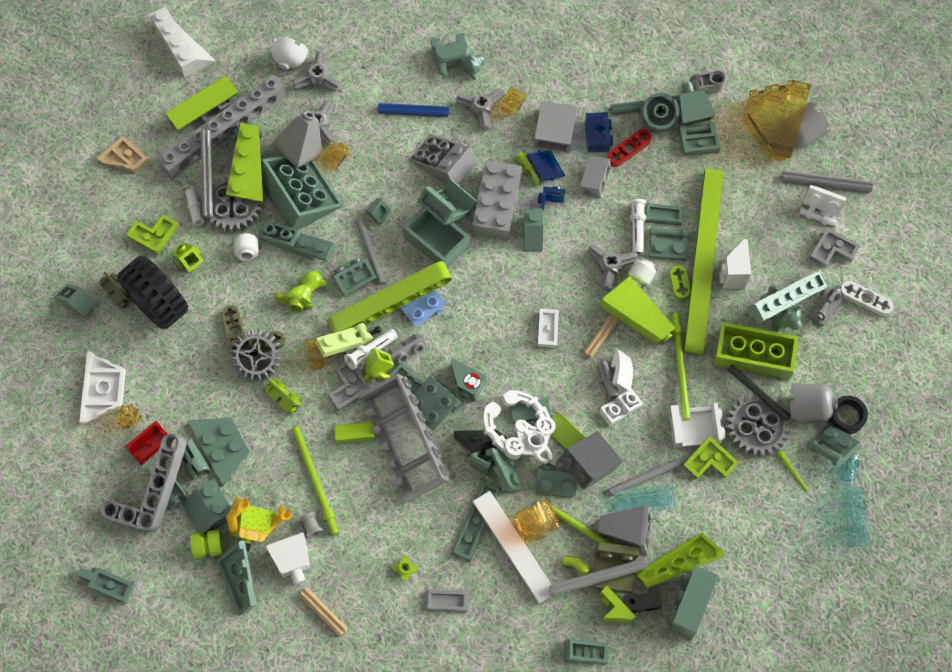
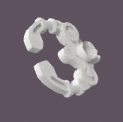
M510 390L502 396L506 406H515L519 402L525 404L528 408L532 406L536 411L535 416L538 418L535 426L528 424L525 420H518L514 426L517 438L512 437L508 440L504 439L503 435L499 437L494 431L496 426L493 424V419L498 417L501 410L500 406L492 402L485 407L482 417L484 435H488L493 441V446L504 452L505 456L509 459H517L521 455H530L544 464H547L548 460H553L552 452L547 447L549 437L555 430V423L550 418L546 407L540 405L537 397L516 390ZM543 452L547 453L548 460L542 458L540 454Z

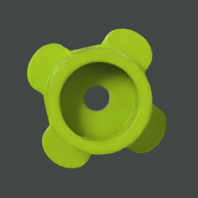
M407 556L402 557L401 561L393 566V571L398 573L404 581L409 580V576L417 572L418 569L417 565L412 564Z

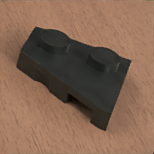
M484 430L454 431L455 440L471 453L496 447L493 446V441L490 437L484 435ZM494 430L499 437L503 435L498 430Z

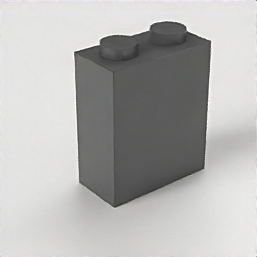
M598 431L567 448L558 459L584 490L614 472L623 461Z

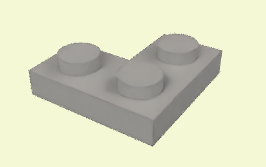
M827 227L809 259L825 268L833 254L851 263L861 245Z
M346 362L335 368V372L344 385L328 394L338 411L358 401V395L371 388L358 368L352 370Z

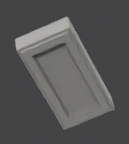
M427 589L426 611L467 612L468 591Z

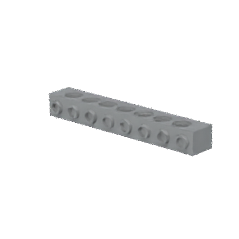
M271 75L159 156L157 160L161 169L173 180L201 159L200 131L202 129L210 130L211 151L235 134L234 129H237L238 124L254 121L286 97L284 86L274 75Z

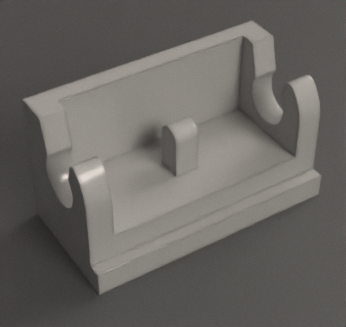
M590 155L580 184V189L584 190V194L597 198L602 197L611 170L610 159Z

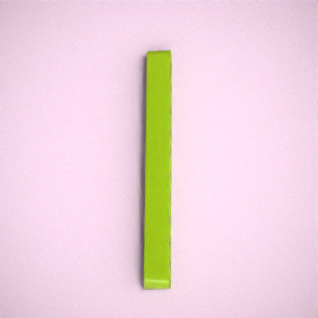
M705 168L703 174V193L700 200L701 210L698 218L699 227L696 235L695 262L692 270L693 279L690 287L691 296L689 298V313L686 322L685 348L683 349L685 353L703 355L724 175L723 170Z

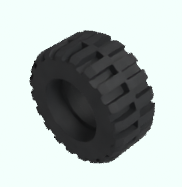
M138 256L118 273V282L127 295L159 328L168 329L187 313L188 305L182 294L162 270L149 258H146V256Z

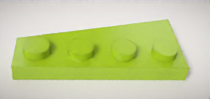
M240 123L226 196L263 203L259 126Z
M701 532L648 564L647 569L635 572V575L646 588L686 573L688 570L691 571L695 566L700 567L723 558L725 555L720 547Z

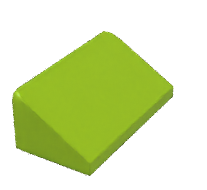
M557 411L551 418L555 423V430L551 436L565 449L586 438L560 412Z
M374 421L334 425L336 444L375 441V433L372 430Z

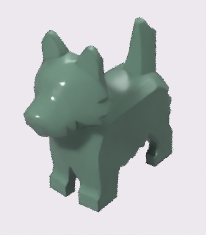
M464 33L456 34V42L448 43V45L445 44V46L439 44L440 38L431 39V50L440 75L448 77L447 67L462 65L472 78L476 80L475 74L480 71L481 66L486 61L482 55H473L465 40Z
M771 284L768 292L762 295L760 300L777 292V287ZM802 306L789 307L770 317L773 321V329L776 332L783 331L784 327H790L792 330L800 329L802 327Z

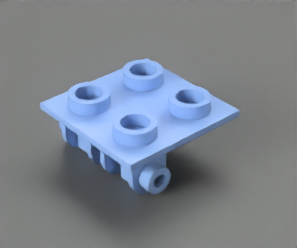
M433 291L401 307V310L417 328L434 313L440 314L443 311L442 307L446 303L436 291Z

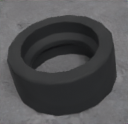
M851 395L838 398L837 409H833V414L829 419L830 424L847 434H854L860 431L868 419L866 405L862 400ZM847 404L856 408L860 416L859 421L854 425H847L841 422L837 417V410L840 406Z

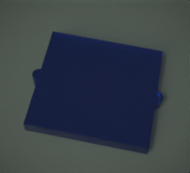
M538 150L535 153L526 155L540 182L554 181L565 176L551 150L542 152Z

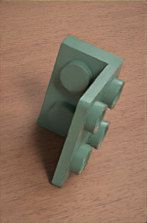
M429 376L414 394L418 400L417 407L425 416L426 422L424 423L432 430H435L454 407L459 408L464 403L439 379L433 376Z

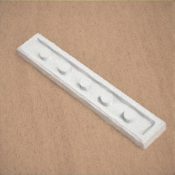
M489 491L474 500V506L538 604L552 597L549 586L552 584L492 493Z

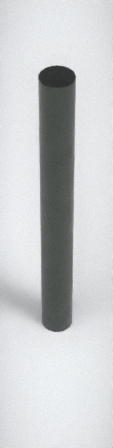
M734 365L728 368L727 371L786 422L791 418L787 411Z

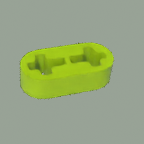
M677 265L671 269L669 277L673 296L679 301H684L689 297L691 289L686 269L683 266ZM676 271H679V273L682 274L680 278L681 281H678V276L674 275ZM679 285H682V290L686 291L684 295H681V293L678 292L680 288Z

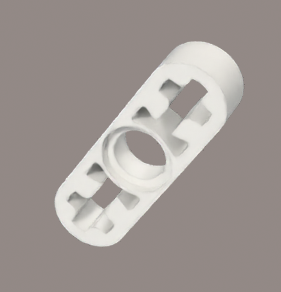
M852 281L844 282L840 288L841 296L880 316H887L893 310V303L890 299ZM848 287L852 288L850 294L846 292ZM860 291L858 297L856 298V293ZM868 295L871 298V302H863L861 296ZM877 299L878 301H877L876 305L873 306V303H874L875 300ZM883 303L886 304L885 310L881 309Z

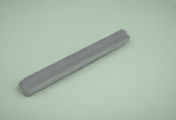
M202 129L200 131L202 215L204 218H212L211 133L209 129Z
M783 171L781 178L783 182L869 193L873 190V182L790 171Z
M642 558L549 586V590L552 596L645 570L647 569V563Z

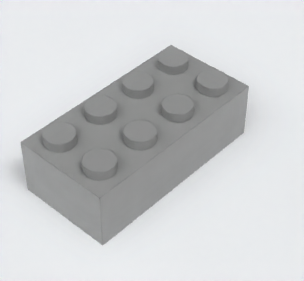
M486 160L472 224V234L509 240L522 176V166Z

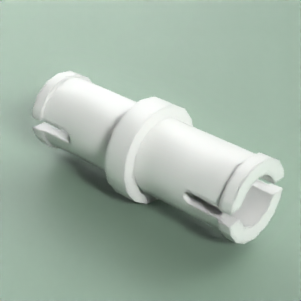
M193 188L185 191L188 202L187 210L191 214L192 223L195 226L202 225L204 223L201 212L202 204L198 200L197 191Z

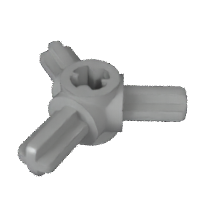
M322 51L315 53L314 64L311 65L307 74L292 81L295 89L312 84V86L321 87L325 85L335 92L340 90L342 84L332 78L330 73L327 72V67L325 66L326 54Z
M497 88L489 95L479 94L475 95V97L459 93L456 103L470 107L471 111L475 112V116L479 118L480 128L487 131L491 128L489 117L491 109L494 108V103L503 98L505 94L501 88Z
M324 100L320 109L312 112L319 120L320 136L327 145L333 144L336 140L328 129L329 124L327 123L329 120L328 115L334 106L330 100Z
M592 244L587 250L592 257L599 261L598 265L601 267V273L603 274L601 288L606 291L612 289L614 276L618 275V271L622 270L623 266L633 264L638 260L635 252L619 256L616 253H605L595 244Z

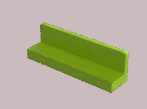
M224 76L166 112V118L179 131L237 95L238 91L228 77Z

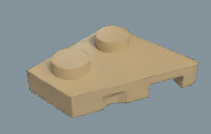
M124 136L97 157L98 162L133 173H136L149 162L147 157Z

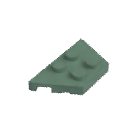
M232 418L188 421L222 486H224L250 452Z

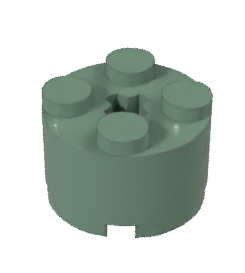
M666 93L651 95L643 102L639 111L641 123L647 130L652 132L667 130L675 123L679 116L677 101ZM656 111L662 112V115L659 116Z

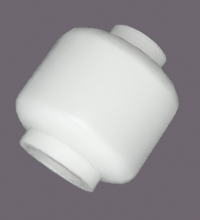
M248 233L238 235L234 239L235 256L242 261H251L258 255L257 238Z
M644 258L636 260L629 270L628 276L639 287L642 285L648 286L656 274L655 265Z

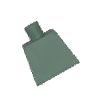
M692 82L681 85L684 94L676 98L679 106V126L711 120L716 116L703 89L694 91Z

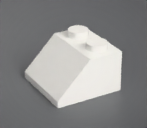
M744 239L726 257L724 264L721 265V272H718V282L722 283V289H745L751 276L748 239Z

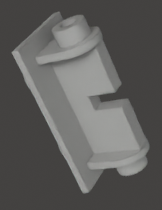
M838 287L827 288L808 316L825 326L844 299L840 293L841 289Z
M419 333L417 335L413 334V336L403 341L405 346L398 344L389 349L388 354H390L395 367L401 362L405 363L409 358L427 348L423 335Z

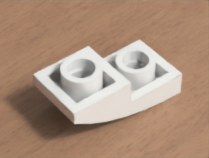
M617 349L611 367L615 370L612 384L622 391L628 392L631 390L633 378L632 361L630 357Z
M631 389L617 396L614 401L602 406L598 412L610 427L641 407L643 403Z

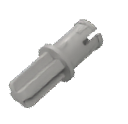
M601 361L597 365L602 377L601 383L605 386L608 399L616 398L620 393L618 388L612 384L614 376L609 362Z

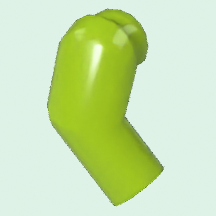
M563 556L562 566L574 567L578 571V577L587 575L590 571L589 566L581 558Z

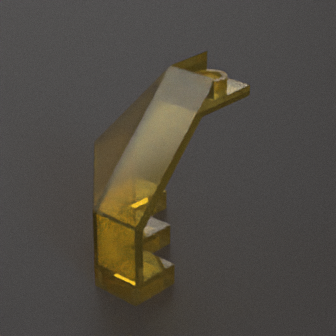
M790 80L785 85L774 84L766 86L765 90H750L742 122L768 161H770L771 156L778 160H789L791 158L805 112L811 84Z

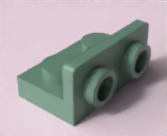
M357 257L350 261L351 265L347 268L341 266L334 270L335 274L331 277L335 280L343 296L377 278L367 258L361 259Z

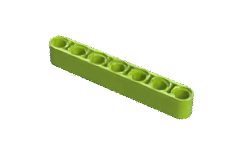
M443 261L436 262L330 316L326 321L332 333L353 328L359 323H364L366 326L451 282L452 277Z

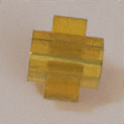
M132 404L126 407L121 405L120 411H117L115 417L119 418L117 424H121L125 429L131 426L135 428L137 422H140L142 417L137 415L140 409H136Z

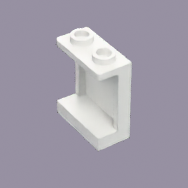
M713 403L710 407L689 408L690 420L688 421L682 420V412L679 409V405L670 406L668 412L673 448L699 447L708 436H711L719 445L725 439V429L721 427L720 420H722V410L718 409V403Z

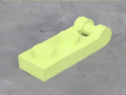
M359 323L353 328L316 338V345L323 357L357 348L360 345H367L372 342L373 337L370 333H367L365 324Z

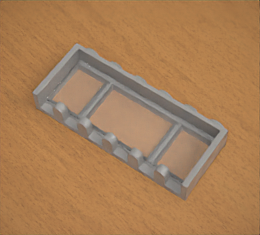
M395 374L359 394L358 398L367 404L368 409L365 410V413L373 419L375 424L372 430L382 440V444L379 447L382 452L387 453L390 459L387 462V466L389 469L394 470L397 476L394 483L403 490L404 495L400 497L401 501L411 502L413 499L441 484L449 482L447 476L449 472L439 458L441 457L439 449L432 442L433 435L426 428L424 423L426 422L425 416L417 407L418 400L410 391L411 384L407 377Z

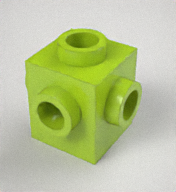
M188 243L180 244L175 248V252L171 254L175 259L173 262L180 270L184 269L189 273L204 261L200 256V250L195 245L192 246Z

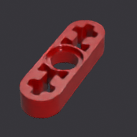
M645 129L638 130L612 149L607 157L610 159L611 166H621L648 146L651 141V133ZM640 136H646V141L644 139L639 141ZM631 145L634 147V151L627 152L624 147ZM618 155H620L619 161L616 159L612 160L613 156L617 157Z

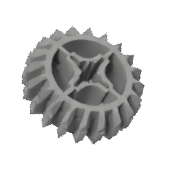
M250 329V336L244 331V339L240 336L236 337L240 341L239 344L232 342V345L237 348L236 350L230 349V353H235V357H230V360H236L237 362L232 365L233 368L240 367L236 372L237 374H240L242 371L245 372L243 374L244 379L248 374H251V381L254 380V375H257L258 381H261V374H264L267 379L269 378L268 371L275 374V370L272 369L273 366L276 368L280 367L275 361L282 360V357H276V353H282V349H275L280 343L276 342L273 344L272 341L276 337L272 336L268 339V331L262 336V329H258L257 335H255L254 329ZM255 339L254 347L251 350H241L244 343ZM261 340L269 344L272 354H266L261 350ZM258 345V353L266 357L258 358L254 365V357L246 354V352H254ZM240 355L250 358L251 370L242 364ZM260 360H271L265 369L256 371Z

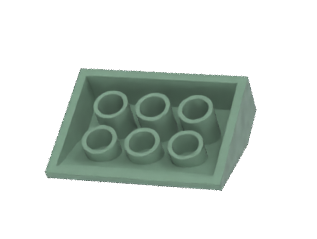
M283 155L262 159V185L289 227L295 229L306 227L344 206L315 160L297 168Z

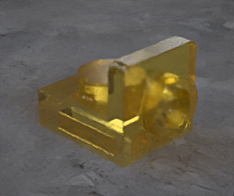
M333 141L320 159L332 169L337 170L346 156L350 157L352 153L348 151L349 147L343 142L337 143Z

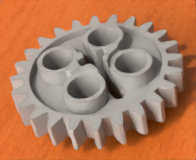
M226 176L224 182L218 179V185L212 183L213 217L206 219L210 220L211 226L215 225L217 230L222 227L223 231L226 232L230 228L231 233H233L234 229L237 228L241 232V227L248 229V223L254 225L253 219L259 220L258 214L262 213L260 207H263V203L234 197V218H231L232 197H221L227 191L229 179ZM222 211H227L225 214H219Z
M753 394L751 400L748 396H745L744 402L739 399L737 405L733 404V411H729V418L726 419V423L730 424L727 425L726 430L731 431L728 438L734 437L732 445L739 444L737 450L744 448L745 455L752 451V457L759 452L760 457H763L765 452L770 456L772 450L777 453L779 447L784 446L785 443L783 441H787L788 436L786 434L790 432V429L787 428L790 421L786 422L761 399H757L755 394ZM748 411H754L757 416H751ZM766 419H772L775 424H769ZM756 423L760 424V428L756 427ZM741 427L748 428L750 433H744ZM759 435L766 436L768 441H762Z

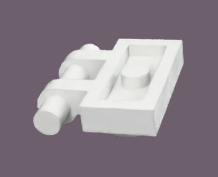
M810 185L803 203L810 207L809 209L801 207L799 214L806 216V219L811 220L812 218L822 222L821 224L825 226L828 224L834 227L837 220L830 218L831 214L839 216L846 197ZM815 208L825 211V215L814 212Z

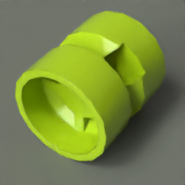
M220 529L210 530L207 534L203 532L191 533L190 542L194 560L206 558L208 554L211 557L224 554Z

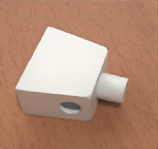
M303 532L266 545L283 578L291 575L294 585L305 582L302 571L309 569L310 564Z

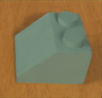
M215 479L196 488L182 503L197 533L203 532L204 534L226 524V516L231 509Z

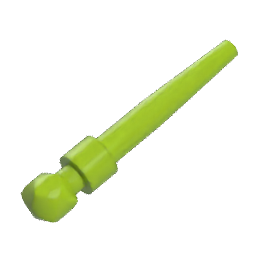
M779 451L777 457L782 460V464L788 468L806 492L808 488L791 465V461L785 457L784 451Z

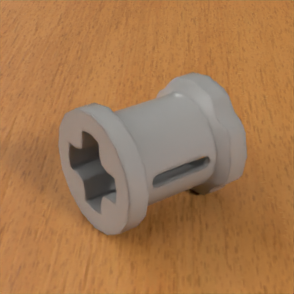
M315 512L305 514L299 518V523L303 524L307 539L323 532L322 527H319L315 519Z

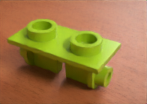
M268 379L271 385L267 384L265 386V393L275 402L281 397L282 400L278 405L286 413L294 414L297 411L296 406L303 405L299 401L300 397L293 391L289 392L285 388L287 385L282 380Z

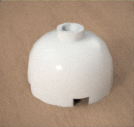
M279 36L277 39H274L271 53L273 59L284 70L299 67L307 57V47L302 43L300 46L296 45V40Z

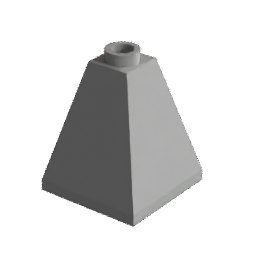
M305 111L290 123L271 146L297 168L322 155L319 120L312 112Z
M644 505L602 515L600 520L596 519L595 531L599 532L600 536L620 545L640 547L639 553L647 555L652 521L650 507Z

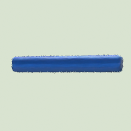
M379 103L378 113L448 117L449 107Z

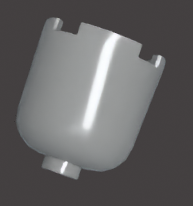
M808 102L784 120L782 125L783 138L787 143H791L796 147H804L829 132L826 129L829 127L827 118L822 111L818 112L814 108L816 106L815 103Z
M792 383L790 393H794V401H790V412L793 422L827 421L831 418L833 409H837V397H833V392L827 385Z

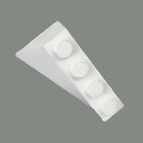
M166 7L150 14L153 26L184 77L216 62L178 26Z

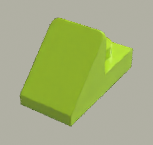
M608 586L600 592L601 603L606 608L610 607L612 609L602 619V622L631 623L636 616Z

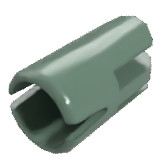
M188 441L182 462L191 478L199 479L201 476L198 472L204 470L207 474L209 466L194 441Z

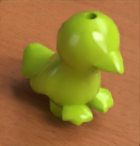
M312 270L306 272L300 278V281L297 282L301 285L292 288L285 294L274 293V298L280 305L288 304V308L291 311L302 312L303 308L312 310L311 293L319 287L327 285V283L318 271Z

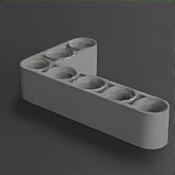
M167 434L163 437L140 508L120 502L106 501L101 506V515L106 519L141 530H158L162 524L186 449V440L175 434ZM176 439V446L172 448V442ZM170 459V465L166 468L165 463ZM163 478L164 484L160 487L159 481ZM155 498H157L158 503H157V505L154 507V506H153V500H154ZM115 506V513L112 515L111 509ZM133 512V518L130 521L129 514ZM150 517L151 524L147 526V519Z

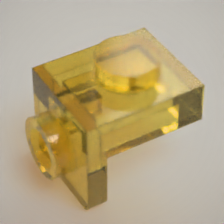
M511 86L503 101H499L498 104L502 106L501 110L504 112L517 114L527 95Z

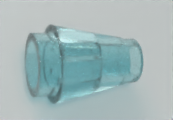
M853 454L841 466L842 482L855 483L861 461L859 460V455Z

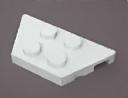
M87 351L79 420L81 425L121 409L123 404L125 369L94 355L90 351Z

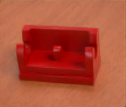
M155 421L125 445V447L142 466L159 451L161 441L168 433Z

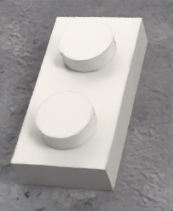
M540 309L538 347L557 348L559 310Z

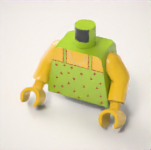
M236 497L226 519L230 535L240 537V541H245L246 551L249 552L252 540L263 542L282 520H289L292 517L290 509L286 511L284 506H280L278 508L279 514H275V511L250 506L246 497H244L243 501L240 497Z

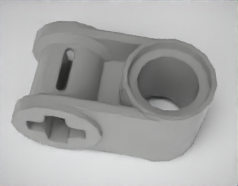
M716 70L694 74L689 80L693 84L694 91L703 89L706 94H711L723 90L726 76L722 71Z

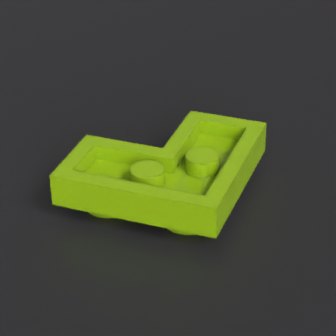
M162 214L153 228L136 220L126 236L133 242L159 255L179 227V224Z
M708 436L683 466L697 479L710 465L723 477H727L739 462L711 436Z

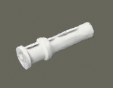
M634 199L629 202L631 206L629 219L632 222V252H635L637 255H643V223L646 221V215H644L646 201Z
M389 329L365 346L360 345L353 353L346 354L344 360L350 369L355 370L360 363L366 362L368 355L374 347L380 350L394 340H397L398 336L393 329Z

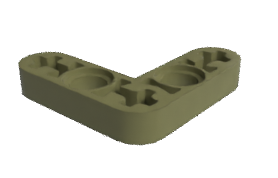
M229 305L223 309L222 318L230 351V349H236L232 342L240 343L236 338L237 336H240L242 339L245 337L238 308ZM229 311L236 313L233 314L234 322L232 323L229 316H226L229 314ZM238 328L240 333L237 336H231L229 334L230 330ZM279 331L269 332L268 339L272 336H277L280 339L278 340L280 345L275 347V349L282 348L285 343L283 334ZM255 339L247 341L250 350L253 348L252 344L255 342ZM261 340V350L263 352L272 351L271 347H266V342ZM244 343L241 350H247V348H243L246 347V344ZM254 349V352L252 351L251 353L246 352L248 355L260 354L258 349Z

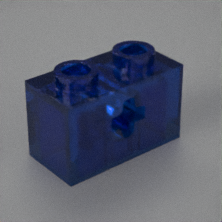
M608 112L586 113L587 153L609 152L610 146H613V135L609 133V130L612 129V121L608 119Z

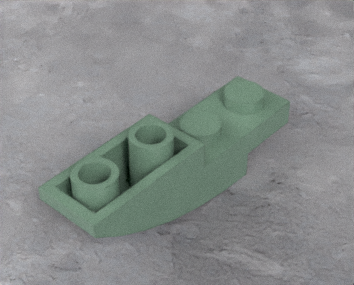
M266 221L259 234V238L313 261L316 258L328 262L335 248L334 242L300 233L299 229Z

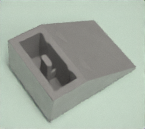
M431 134L409 159V161L444 184H447L451 178L458 185L477 163L470 147Z

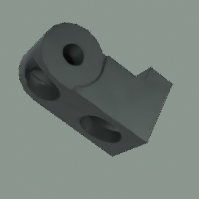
M659 586L650 587L649 593L638 595L636 593H628L622 601L632 613L662 608Z

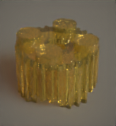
M547 500L537 502L538 506L528 509L526 507L515 513L517 517L514 518V523L524 543L530 542L533 539L535 541L541 540L546 537V532H552L560 528L559 521Z

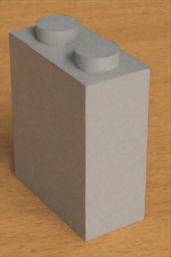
M542 101L534 138V147L570 152L577 107L570 104L562 105L551 101Z

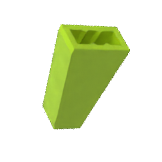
M630 276L598 303L602 309L655 344H658L661 340L665 343L673 336L671 332L675 327Z

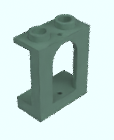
M450 178L445 188L435 191L430 186L425 187L418 203L443 225L469 216L477 200ZM448 201L454 203L457 206L458 210H456V208L453 207Z

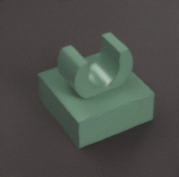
M376 198L374 202L370 203V208L366 209L365 212L375 223L381 225L391 210L382 199Z

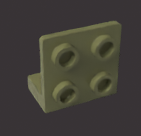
M599 542L595 548L594 572L636 561L639 556L640 547ZM635 573L593 584L592 586L598 589H604L608 586L610 590L632 593L634 590Z

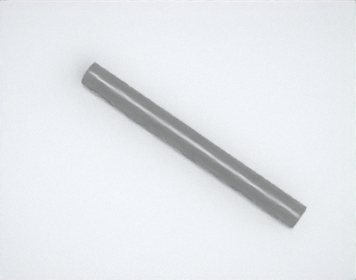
M358 218L356 222L373 270L377 276L378 284H385L386 281L363 218Z
M678 458L611 487L608 491L613 496L682 466V461Z

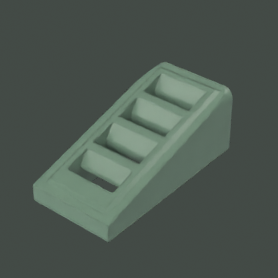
M567 639L564 641V662L607 665L608 643ZM573 646H575V656H573ZM580 647H584L583 657L580 656ZM589 647H592V658L588 657ZM597 647L603 648V652H600V659L597 658Z

